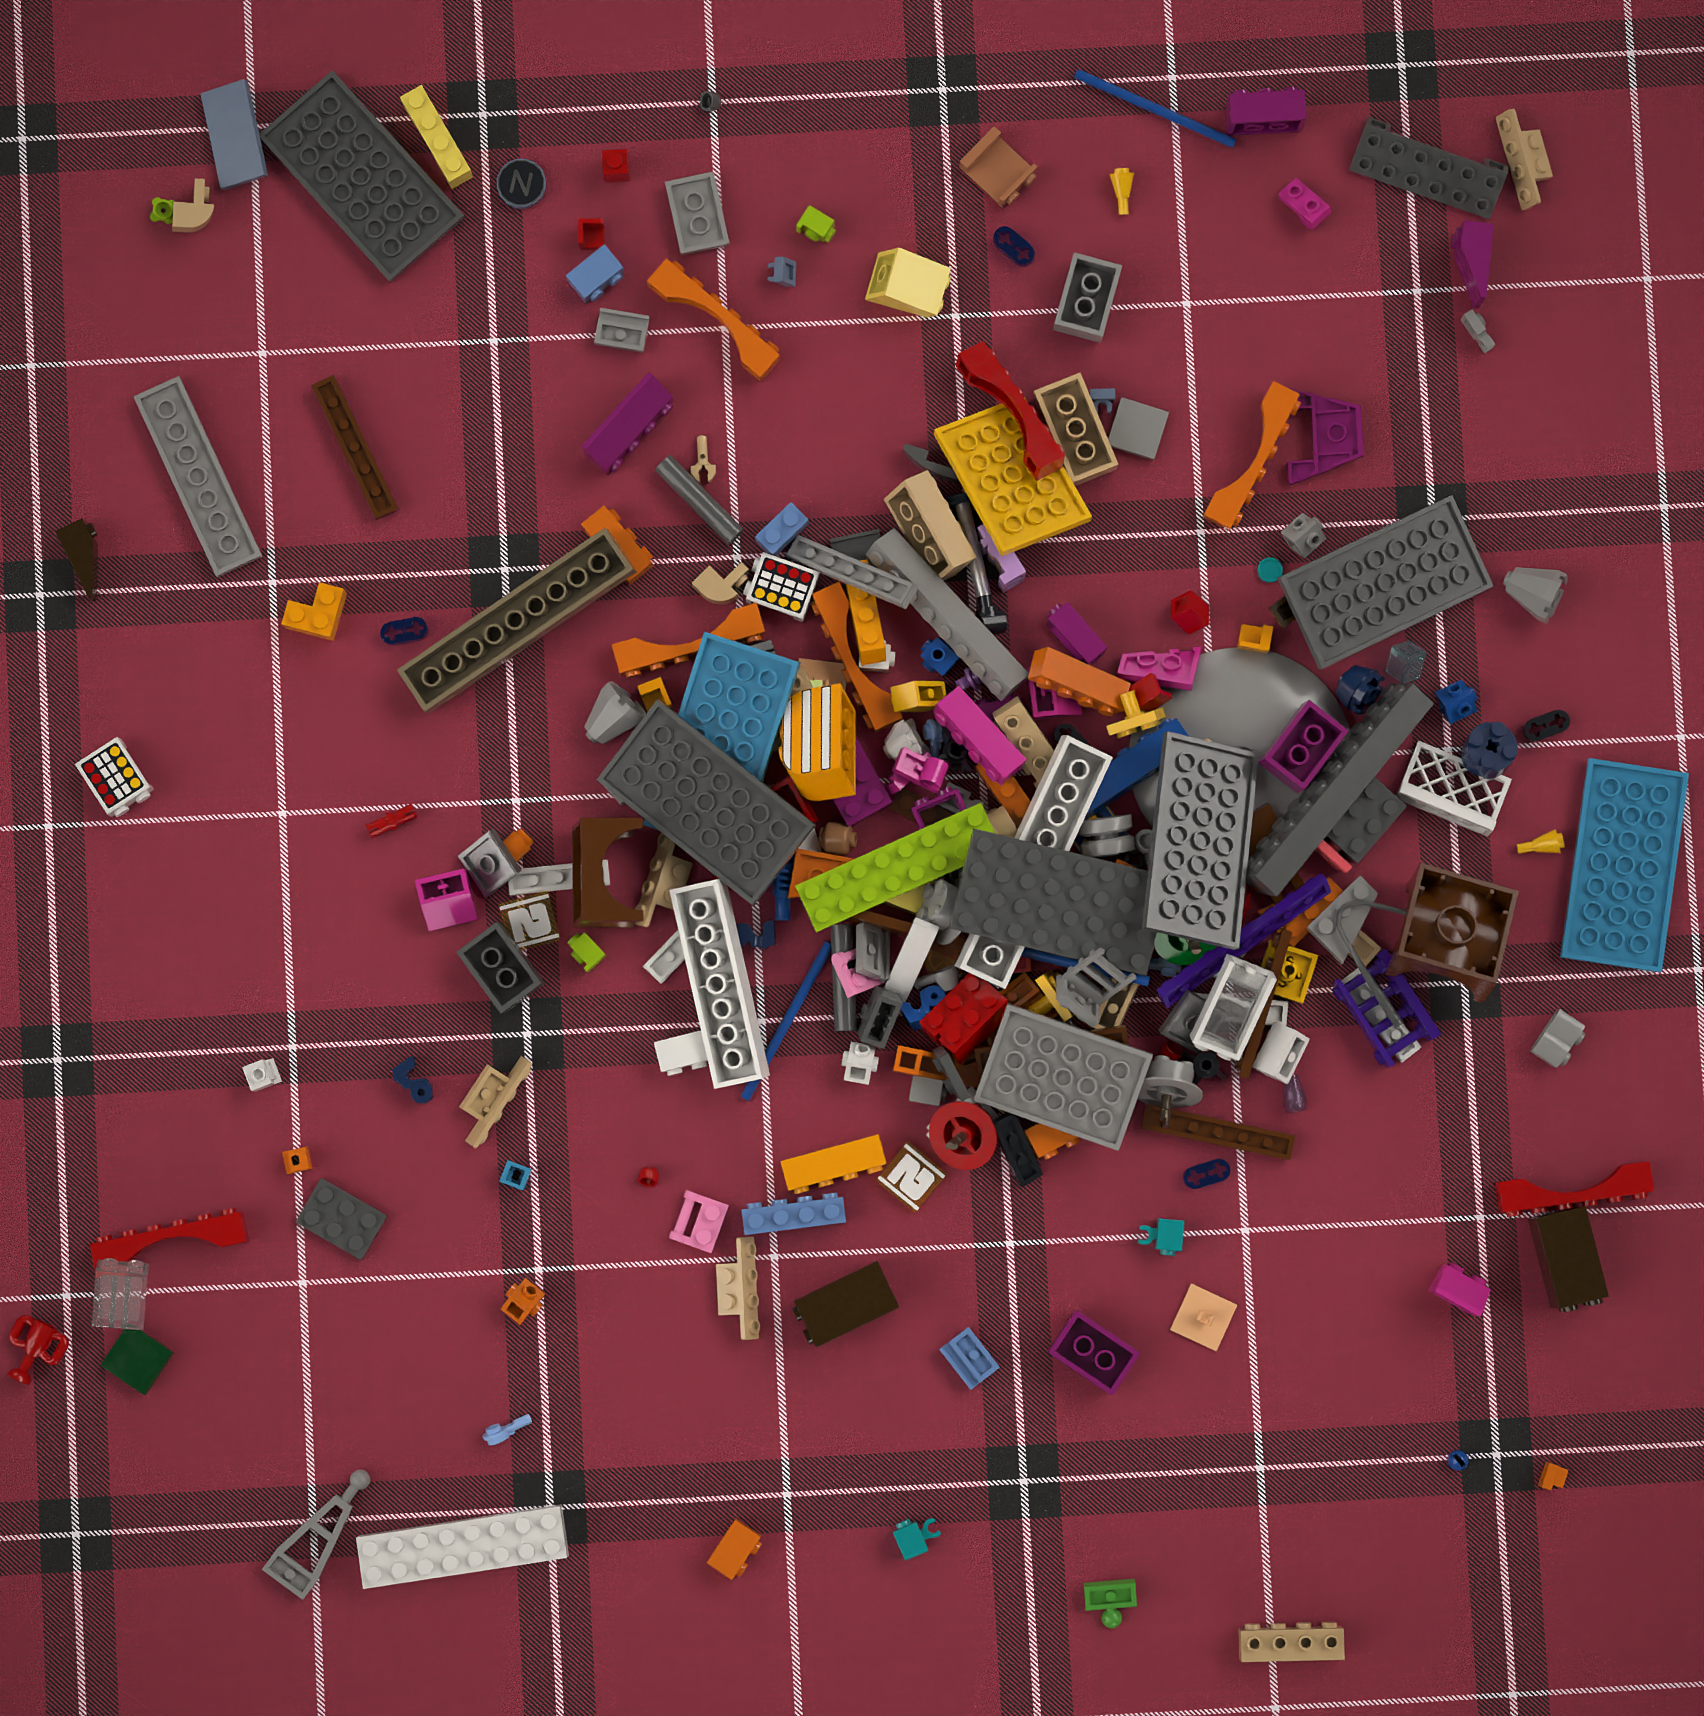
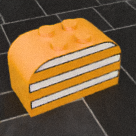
M841 683L797 692L789 698L786 711L782 717V725L779 727V734L782 739V746H779V756L801 795L808 800L823 801L856 795V711Z

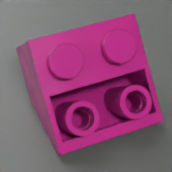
M1027 678L1031 716L1034 721L1082 715L1081 705L1078 704L1077 700L1060 697L1056 691L1040 688L1036 685V682Z
M463 868L415 880L420 905L429 931L478 920L466 869Z

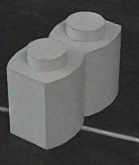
M1557 1009L1531 1047L1530 1052L1554 1068H1558L1559 1065L1564 1066L1572 1055L1569 1053V1050L1573 1044L1578 1046L1586 1034L1583 1032L1585 1025L1563 1010Z

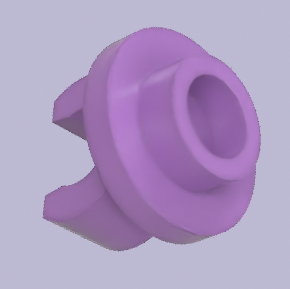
M970 667L964 669L965 677L955 681L957 687L960 686L962 690L971 686L976 691L981 689L980 683H982V680L972 672Z

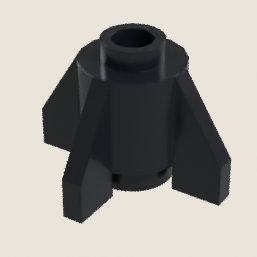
M947 727L943 728L941 734L944 748L941 755L936 758L945 761L949 765V770H958L965 775L969 774L972 770L966 761L969 751L963 745L955 742Z
M1210 1050L1209 1053L1204 1052L1197 1056L1186 1051L1182 1052V1057L1193 1063L1195 1072L1193 1084L1197 1085L1201 1078L1207 1079L1212 1076H1216L1222 1081L1226 1080L1227 1076L1218 1070L1219 1062L1215 1056V1051ZM1203 1061H1209V1070L1202 1068Z

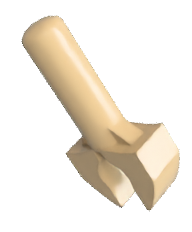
M700 435L697 437L698 462L695 466H691V475L700 484L699 472L702 470V467H705V470L708 471V483H710L716 475V465H711L708 462L707 437Z

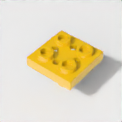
M1135 690L1119 695L1127 716L1124 717L1125 720L1106 727L1109 736L1117 734V737L1120 738L1137 732L1136 727L1138 726L1141 727V730H1145L1159 725V719L1166 716L1163 707L1147 713L1141 712Z
M1269 940L1261 965L1262 968H1265L1267 958L1273 957L1275 948L1271 947L1273 940ZM1288 946L1274 995L1303 1004L1319 955Z
M1050 970L1035 980L1045 996L1029 1006V1009L1032 1012L1044 1015L1055 1008L1065 1022L1075 1016V1014L1068 1008L1062 1007L1056 1000V976L1059 973H1054L1053 970Z

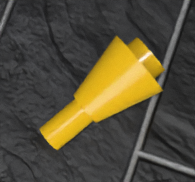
M1129 168L1114 169L1113 174L1109 175L1116 198L1118 199L1119 215L1129 214L1128 198L1134 173H1130Z
M1556 829L1533 839V841L1517 844L1518 854L1531 851L1561 853L1560 848L1565 847L1562 833H1557Z

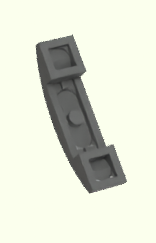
M904 444L903 453L921 470H928L930 475L941 480L961 484L953 468L927 461L928 450Z

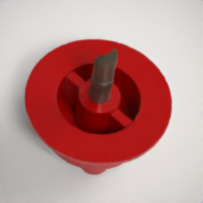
M964 1101L947 1103L938 1109L931 1119L929 1125L931 1145L939 1158L954 1168L962 1170L979 1168L990 1160L997 1146V1133L992 1122L993 1119L979 1103Z

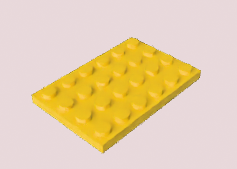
M1002 403L934 430L936 440L1001 556L1091 521L1092 515L1063 465L1061 469L1038 481L1035 480L1023 463L1024 445L1019 425Z

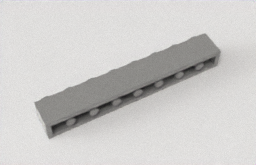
M895 528L873 543L866 553L871 563L878 569L914 583L918 587L910 604L934 628L938 635L946 641L955 651L956 655L970 667L972 672L982 680L992 694L1002 701L1024 683L1029 673Z

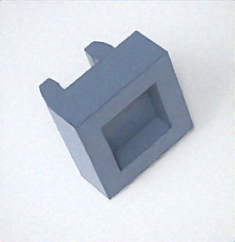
M775 257V263L768 264V268L774 270V276L767 277V280L785 287H794L796 283V262L786 257Z
M1115 388L1090 389L1089 394L1096 411L1098 412L1097 406L1099 404H1104L1107 407V414H1110L1112 410L1111 402L1115 400Z

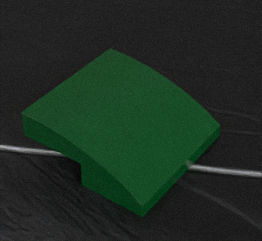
M129 1322L101 1363V1366L135 1390L146 1395L174 1352L157 1339L149 1336L135 1324Z

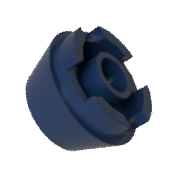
M1354 665L1340 677L1336 695L1348 712L1353 711L1357 715H1362L1365 711L1363 708L1368 703L1373 704L1379 697L1383 689L1379 684L1385 678L1379 675L1376 669Z

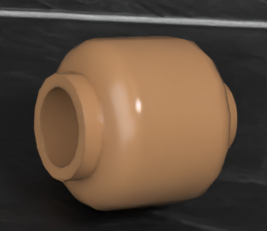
M828 822L825 827H821L819 846L823 847L825 853L848 855L851 848L856 847L857 833L853 832L852 827H848L846 823Z

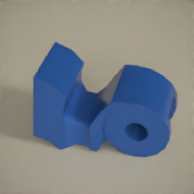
M939 986L924 988L920 992L921 1008L918 1010L913 1009L909 1002H902L903 1004L899 1012L913 1031L922 1029L919 1022L945 997V992Z

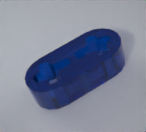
M1003 226L995 231L993 237L995 247L1012 262L1020 267L1029 266L1033 262L1034 248L1013 229ZM1001 234L1004 236L1006 234H1009V241L1013 245L1011 246L1007 242H1003V244H1001L999 242V235ZM1017 247L1022 252L1028 250L1029 259L1022 258L1020 260L1018 258L1019 252L1015 248Z
M419 617L391 621L382 626L380 636L390 646L423 640L427 636L428 625ZM414 623L423 626V629L419 632L420 635H415L412 631L406 632V629L414 628ZM391 627L395 631H403V633L395 635V640H391L388 636L385 637V634L389 633V628Z
M1214 1159L1189 1167L1183 1173V1182L1190 1189H1199L1224 1181L1230 1175V1166L1223 1159ZM1216 1163L1219 1166H1224L1226 1170L1222 1172V1177L1220 1178L1217 1174L1210 1176L1208 1174L1209 1170L1215 1168ZM1193 1170L1196 1174L1203 1172L1205 1174V1177L1198 1179L1197 1185L1189 1182L1187 1178L1191 1176V1171Z

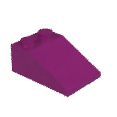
M1464 220L1461 226L1456 228L1455 234H1452L1451 249H1455L1454 258L1473 308L1479 309L1487 297L1494 224Z

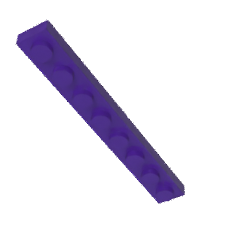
M1320 873L1318 876L1310 878L1305 885L1295 892L1289 893L1277 905L1269 907L1260 917L1245 924L1243 929H1241L1238 949L1233 950L1217 946L1213 950L1204 953L1202 958L1192 965L1184 967L1181 973L1163 982L1157 989V993L1165 1007L1169 1008L1180 1000L1186 990L1193 991L1221 970L1226 954L1237 958L1241 957L1331 893L1330 886L1324 875Z

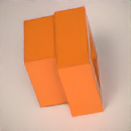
M308 1146L282 1152L287 1174L313 1169ZM295 1155L299 1156L300 1163L298 1165H294L293 1156Z
M1545 1462L1538 1486L1548 1490H1552L1553 1485L1563 1488L1569 1470Z

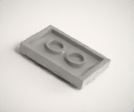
M714 171L665 182L681 256L730 245Z

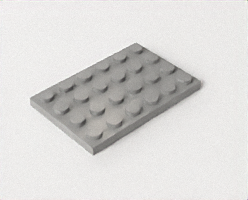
M1007 1003L974 1100L1119 1151L1153 1054Z

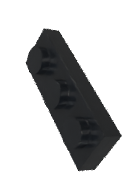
M1006 1112L994 1119L992 1122L996 1129L997 1140L1017 1184L1020 1187H1024L1042 1176L1043 1173L1017 1116Z

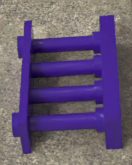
M1386 949L1374 956L1376 961L1368 969L1372 977L1386 973L1387 965L1391 959ZM1400 973L1396 977L1386 975L1390 982L1388 987L1382 991L1387 996V999L1392 995H1399L1403 1001L1402 1008L1396 1011L1400 1019L1412 1016L1418 1025L1415 1026V1030L1387 1048H1384L1377 1035L1393 1026V1023L1386 1017L1371 1027L1363 1014L1380 1003L1375 996H1372L1357 1006L1349 994L1366 983L1362 974L1354 977L1344 985L1340 978L1332 982L1334 996L1339 1002L1343 1000L1376 1051L1373 1055L1381 1066L1385 1065L1386 1068L1393 1066L1395 1063L1391 1057L1421 1037L1431 1041L1441 1035L1403 974Z

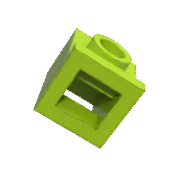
M809 205L796 225V232L801 234L804 230L805 235L815 242L820 240L823 243L825 241L829 243L836 232L834 229L835 220Z
M585 932L582 935L577 933L567 942L574 950L571 955L580 965L583 962L587 964L584 969L588 973L606 957L605 953Z

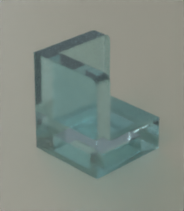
M1411 641L1393 645L1386 672L1401 683L1419 679L1427 652Z

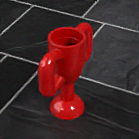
M21 1315L9 1333V1340L12 1345L25 1349L26 1355L19 1368L9 1370L7 1375L23 1384L30 1385L31 1377L28 1371L35 1358L40 1357L49 1365H57L68 1348V1338L64 1334L59 1333L57 1328L44 1321L34 1320L29 1315ZM27 1323L30 1326V1330L26 1340H19V1336ZM53 1340H59L52 1357H50L46 1350L50 1347Z

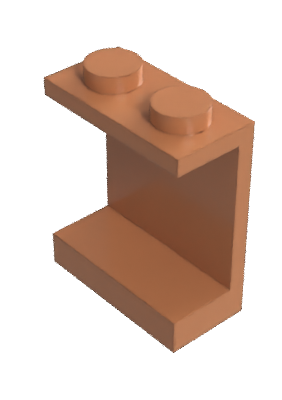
M995 126L959 163V168L1002 208L1006 203L1011 205L1019 197L1018 191L1024 185L1029 187L1037 178L1035 175L1037 166L1035 164L1030 166L1001 139V132Z

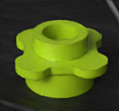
M159 197L152 200L153 212L150 213V219L153 222L159 220L165 221L166 224H172L173 202L175 201H168ZM161 209H165L166 212L162 213Z

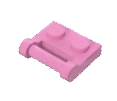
M856 948L845 953H835L831 958L847 998L886 983V981L881 982L879 978L873 979L857 973L856 967L848 969L847 962L856 959Z
M686 1190L683 1196L685 1197L684 1204L674 1231L670 1232L669 1238L712 1253L729 1205ZM696 1201L701 1203L702 1206L692 1234L688 1237L683 1235Z

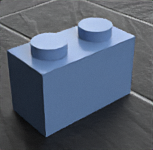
M604 244L570 271L566 278L583 301L588 303L590 300L594 302L604 294L603 290L609 285L614 286L623 279L622 274L625 272L623 266Z
M790 502L755 536V541L767 554L777 556L809 525V520Z

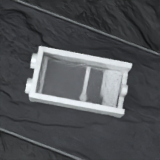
M1226 954L1221 970L1190 1033V1038L1194 1046L1202 1051L1210 1049L1217 1052V1055L1225 1060L1230 1061L1233 1058L1239 1061L1277 979L1272 971Z

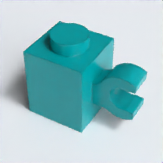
M1157 1218L1156 1228L1146 1225L1139 1226V1229L1146 1230L1149 1236L1146 1240L1138 1239V1243L1147 1245L1155 1239L1154 1249H1160V1255L1175 1256L1176 1251H1182L1185 1221Z
M909 1518L895 1524L897 1529L892 1531L905 1561L929 1551L925 1540L936 1538L941 1534L940 1530L936 1532L928 1530L929 1524L935 1522L934 1518H928L921 1530L916 1520L911 1522Z

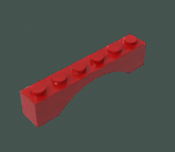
M982 341L958 353L956 368L968 385L981 389L995 397L1015 418L1023 437V463L1035 480L1038 481L1061 469L1065 458L1062 446L1058 443L1056 444L1051 437L1048 426L1042 424L1035 408L1024 399L1021 388L1015 386L1012 382L1008 370L1000 365L994 350L988 348L985 342Z
M1650 1161L1619 1165L1611 1175L1600 1183L1575 1192L1550 1191L1538 1187L1525 1179L1495 1182L1499 1213L1506 1212L1507 1217L1522 1215V1210L1532 1209V1213L1547 1212V1206L1557 1205V1210L1572 1208V1203L1582 1202V1206L1597 1205V1199L1607 1198V1203L1623 1201L1622 1196L1632 1195V1199L1647 1198V1192H1654Z
M236 1208L222 1210V1216L212 1218L211 1213L196 1216L197 1221L187 1223L186 1219L172 1221V1226L162 1228L161 1224L146 1227L147 1232L137 1234L136 1229L121 1232V1238L112 1239L111 1235L97 1237V1243L90 1244L95 1274L125 1269L133 1258L144 1249L169 1238L182 1236L196 1237L210 1241L220 1247L250 1242L244 1212H237Z

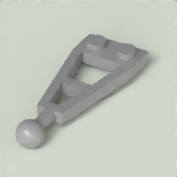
M361 1469L354 1471L350 1476V1485L341 1497L336 1494L282 1543L262 1570L304 1600L320 1578L353 1508L349 1504L358 1490L368 1487L370 1483L369 1474ZM337 1505L343 1511L333 1532H330L318 1521ZM310 1528L328 1540L313 1573L285 1553Z

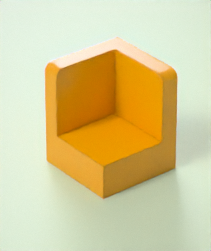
M1243 624L1240 629L1237 648L1267 654L1270 648L1273 626L1263 625L1261 628Z
M661 677L637 686L647 712L657 699L669 708H673Z

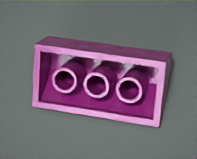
M648 372L582 445L584 455L606 475L611 471L613 473L616 472L624 462L621 459L627 453L632 454L640 445L638 440L644 434L648 436L657 426L656 420L661 415L665 417L672 410L673 396Z

